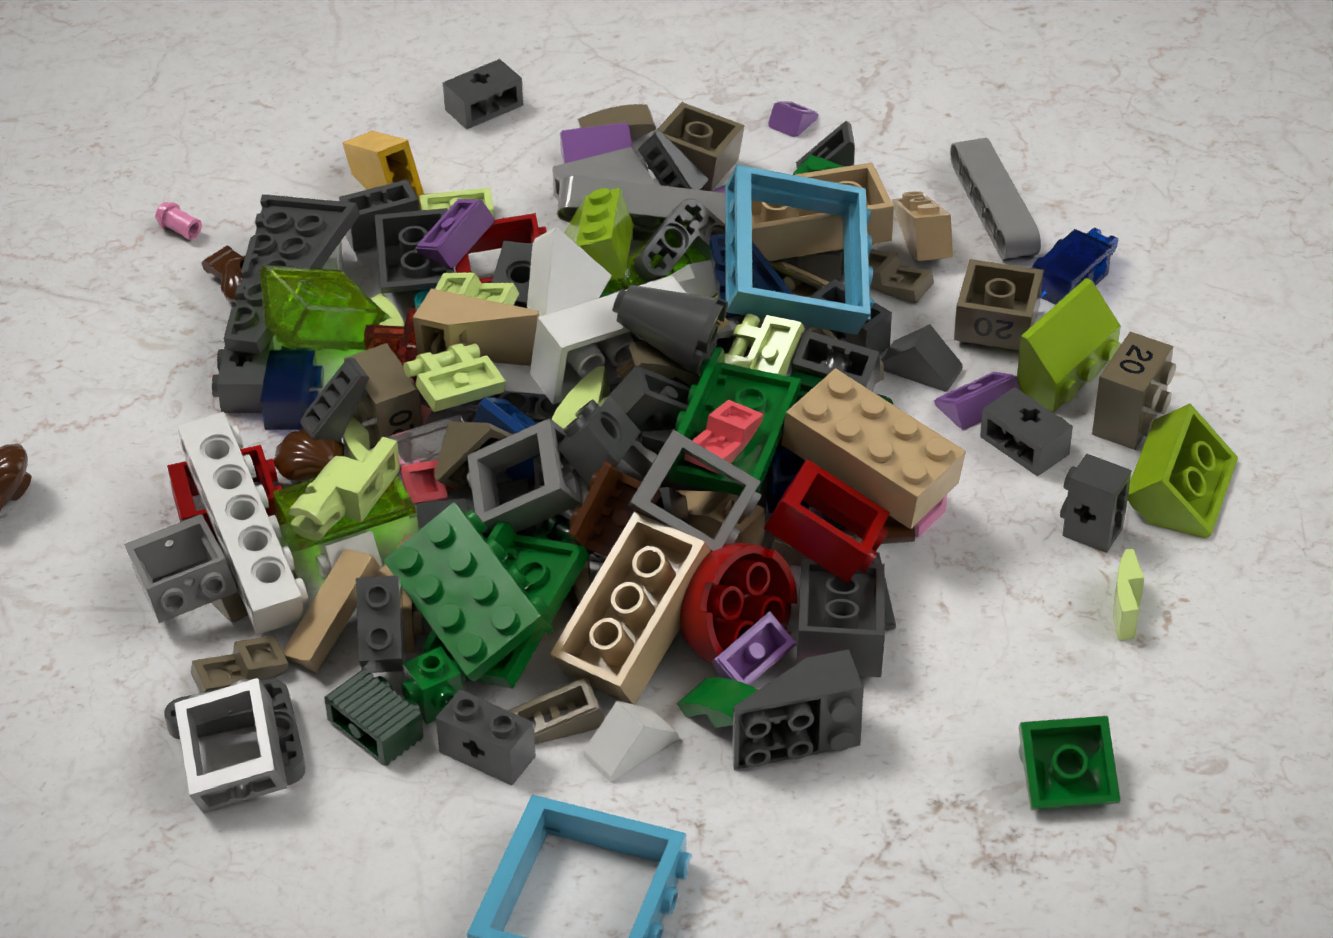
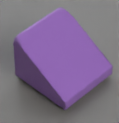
M794 102L774 103L768 126L796 137L818 118L819 114Z

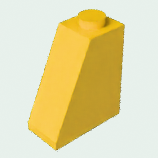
M372 130L342 142L351 173L366 190L408 180L419 199V208L421 209L420 195L424 194L407 139Z

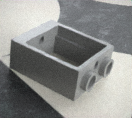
M550 418L467 455L469 464L467 480L472 489L475 513L487 526L485 531L491 534L499 521L509 522L515 533L582 504L577 471L557 448L566 437V434L563 431L564 429ZM540 454L545 486L500 505L495 474Z
M673 430L628 506L646 517L705 541L709 549L714 551L722 548L724 544L736 541L740 531L734 528L742 513L749 517L761 498V494L756 492L761 481ZM680 451L685 452L743 487L714 539L651 502Z
M202 514L124 544L136 577L159 623L238 592L226 557ZM168 540H173L171 546H165V543ZM208 558L209 562L188 569L186 571H183L181 573H178L156 583H153L152 581L153 579L164 576L166 574H169L171 572H174L196 562L202 561L204 559ZM187 578H193V580L184 583Z
M259 678L238 680L229 687L212 692H199L190 696L189 699L174 703L188 793L203 813L287 788L272 698ZM253 709L261 757L204 774L196 725Z

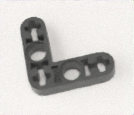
M692 198L684 200L673 209L636 256L634 268L637 275L645 282L663 278L671 271L691 244L703 256L711 260L709 253L710 234H724L725 224L698 200ZM690 213L693 216L691 223L684 227L681 223ZM666 232L673 234L677 238L678 248H672L666 243L664 238ZM659 254L662 258L655 265V269H653L649 264L652 261L651 259Z
M260 680L271 698H274L272 704L276 726H283L289 729L287 733L279 737L281 753L287 752L290 765L284 766L287 785L298 782L305 774V761L289 691L286 684L280 680ZM192 695L174 699L165 708L164 717L167 730L176 739H180L174 703L189 699ZM253 709L196 725L198 737L255 726Z

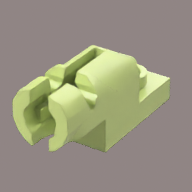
M382 437L374 449L369 450L365 454L363 462L348 457L335 456L323 468L316 479L309 483L305 489L306 494L299 496L291 507L289 514L296 516L290 523L293 531L301 537L319 540L342 517L362 523L400 471L397 441Z

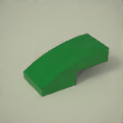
M709 677L701 681L676 704L685 717L706 714L716 728L733 725V707L758 691V689L733 679Z

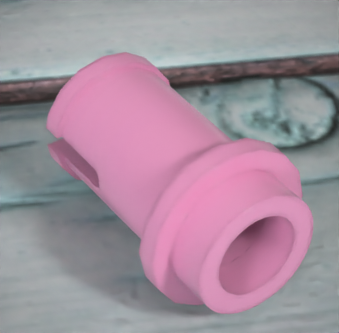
M175 202L162 203L156 211L155 219L161 228H170L189 240H193L199 235L202 228L201 220L183 212Z

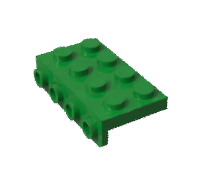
M715 347L710 359L704 358L699 375L700 381L698 385L693 384L688 395V408L686 412L681 411L679 413L675 431L690 440L695 439L706 430L708 415L727 400L763 413V421L742 452L731 463L761 481L756 489V492L759 493L783 434L786 411L795 404L800 393L801 379L724 363V349ZM680 451L669 469V481L738 496L743 489L742 486L722 474L684 460L685 452Z
M453 502L383 559L393 575H399L403 589L466 676L475 682L539 628H542L547 634L551 633L554 627L547 618L553 613L537 594L533 597L529 596L525 590L530 585L529 581L515 565L510 569L507 567L503 560L509 555L494 537L489 540L485 538L482 532L487 529V526L472 509L465 513Z
M499 521L487 537V540L494 537L509 555L503 560L509 569L515 565L530 583L525 589L530 597L537 594L553 613L547 618L551 623L590 557L588 552L582 545L518 535L509 522ZM539 628L476 681L513 689L546 632ZM432 629L424 643V653L441 646L451 661L454 660Z

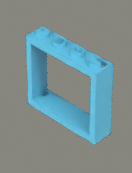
M736 165L725 185L727 312L745 316L746 314H753L758 318H766V315L798 321L804 326L858 334L864 323L871 320L870 310L874 305V300L870 298L869 290L873 279V268L868 263V256L872 247V237L867 235V224L870 219L871 209H867L866 188ZM752 200L843 217L845 304L752 288Z
M532 794L467 932V938H526L504 932V929L547 834L660 862L628 938H662L664 925L661 923L665 914L672 915L678 897V888H676L679 879L686 880L688 876V866L692 854L686 852V833Z

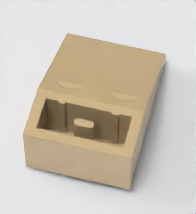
M431 288L413 316L417 354L431 352L434 355L447 351L448 347L461 343L467 346L475 343L480 349V357L488 355L492 362L531 366L537 320L540 317L539 311Z

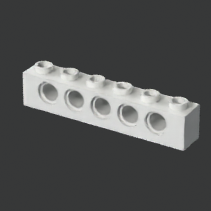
M224 412L178 425L182 453L223 554L226 557L256 635L301 621L304 616L303 603L309 601L306 587L302 578L294 579L291 571L295 570V564L288 546L282 548L278 539L282 538L279 523L275 515L269 517L265 509L269 508L268 499L262 484L255 486L253 478H256V472L250 455L242 456L240 449L244 446L237 425L230 427Z

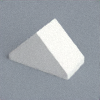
M616 701L585 748L584 757L612 782L677 741L679 734L651 708Z

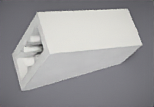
M555 227L537 237L533 242L527 309L537 310L539 315L543 316L579 305L583 302L598 299L612 275L558 227Z

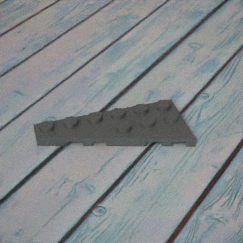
M262 194L260 200L262 210L261 213L256 215L255 235L250 237L241 271L243 281L241 285L237 286L235 293L237 297L236 307L231 309L223 338L227 350L255 354L262 353L359 217L360 213L357 203Z

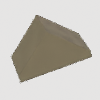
M449 421L434 475L436 481L456 490L469 488L467 474L469 473L467 455L513 434L490 423Z

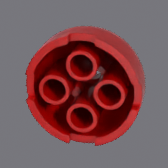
M734 542L724 544L722 548L709 552L699 564L689 582L680 611V629L690 648L703 660L714 665L712 661L769 611L787 630L791 614V604L798 603L795 579L789 565L775 550H770L756 544Z

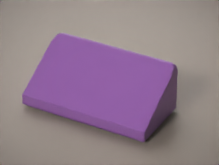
M627 123L569 129L560 132L561 153L564 164L632 147L630 129Z
M457 199L416 245L415 249L418 253L447 268H454L494 223V217L482 200Z
M992 372L936 398L934 402L935 406L961 429H967L982 421V410L985 406L1014 387L1020 390L1017 376Z
M769 611L712 662L719 677L751 685L797 643Z

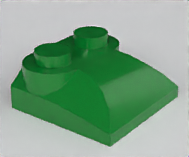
M1108 716L1020 722L1018 727L1020 737L1019 757L1024 766L1031 810L1120 803Z

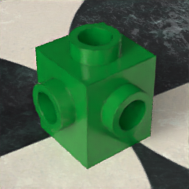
M441 646L403 663L405 681L401 683V690L404 698H411L418 704L426 725L436 721L438 714L460 689L463 690L462 684L466 682L464 671L455 659L451 661Z

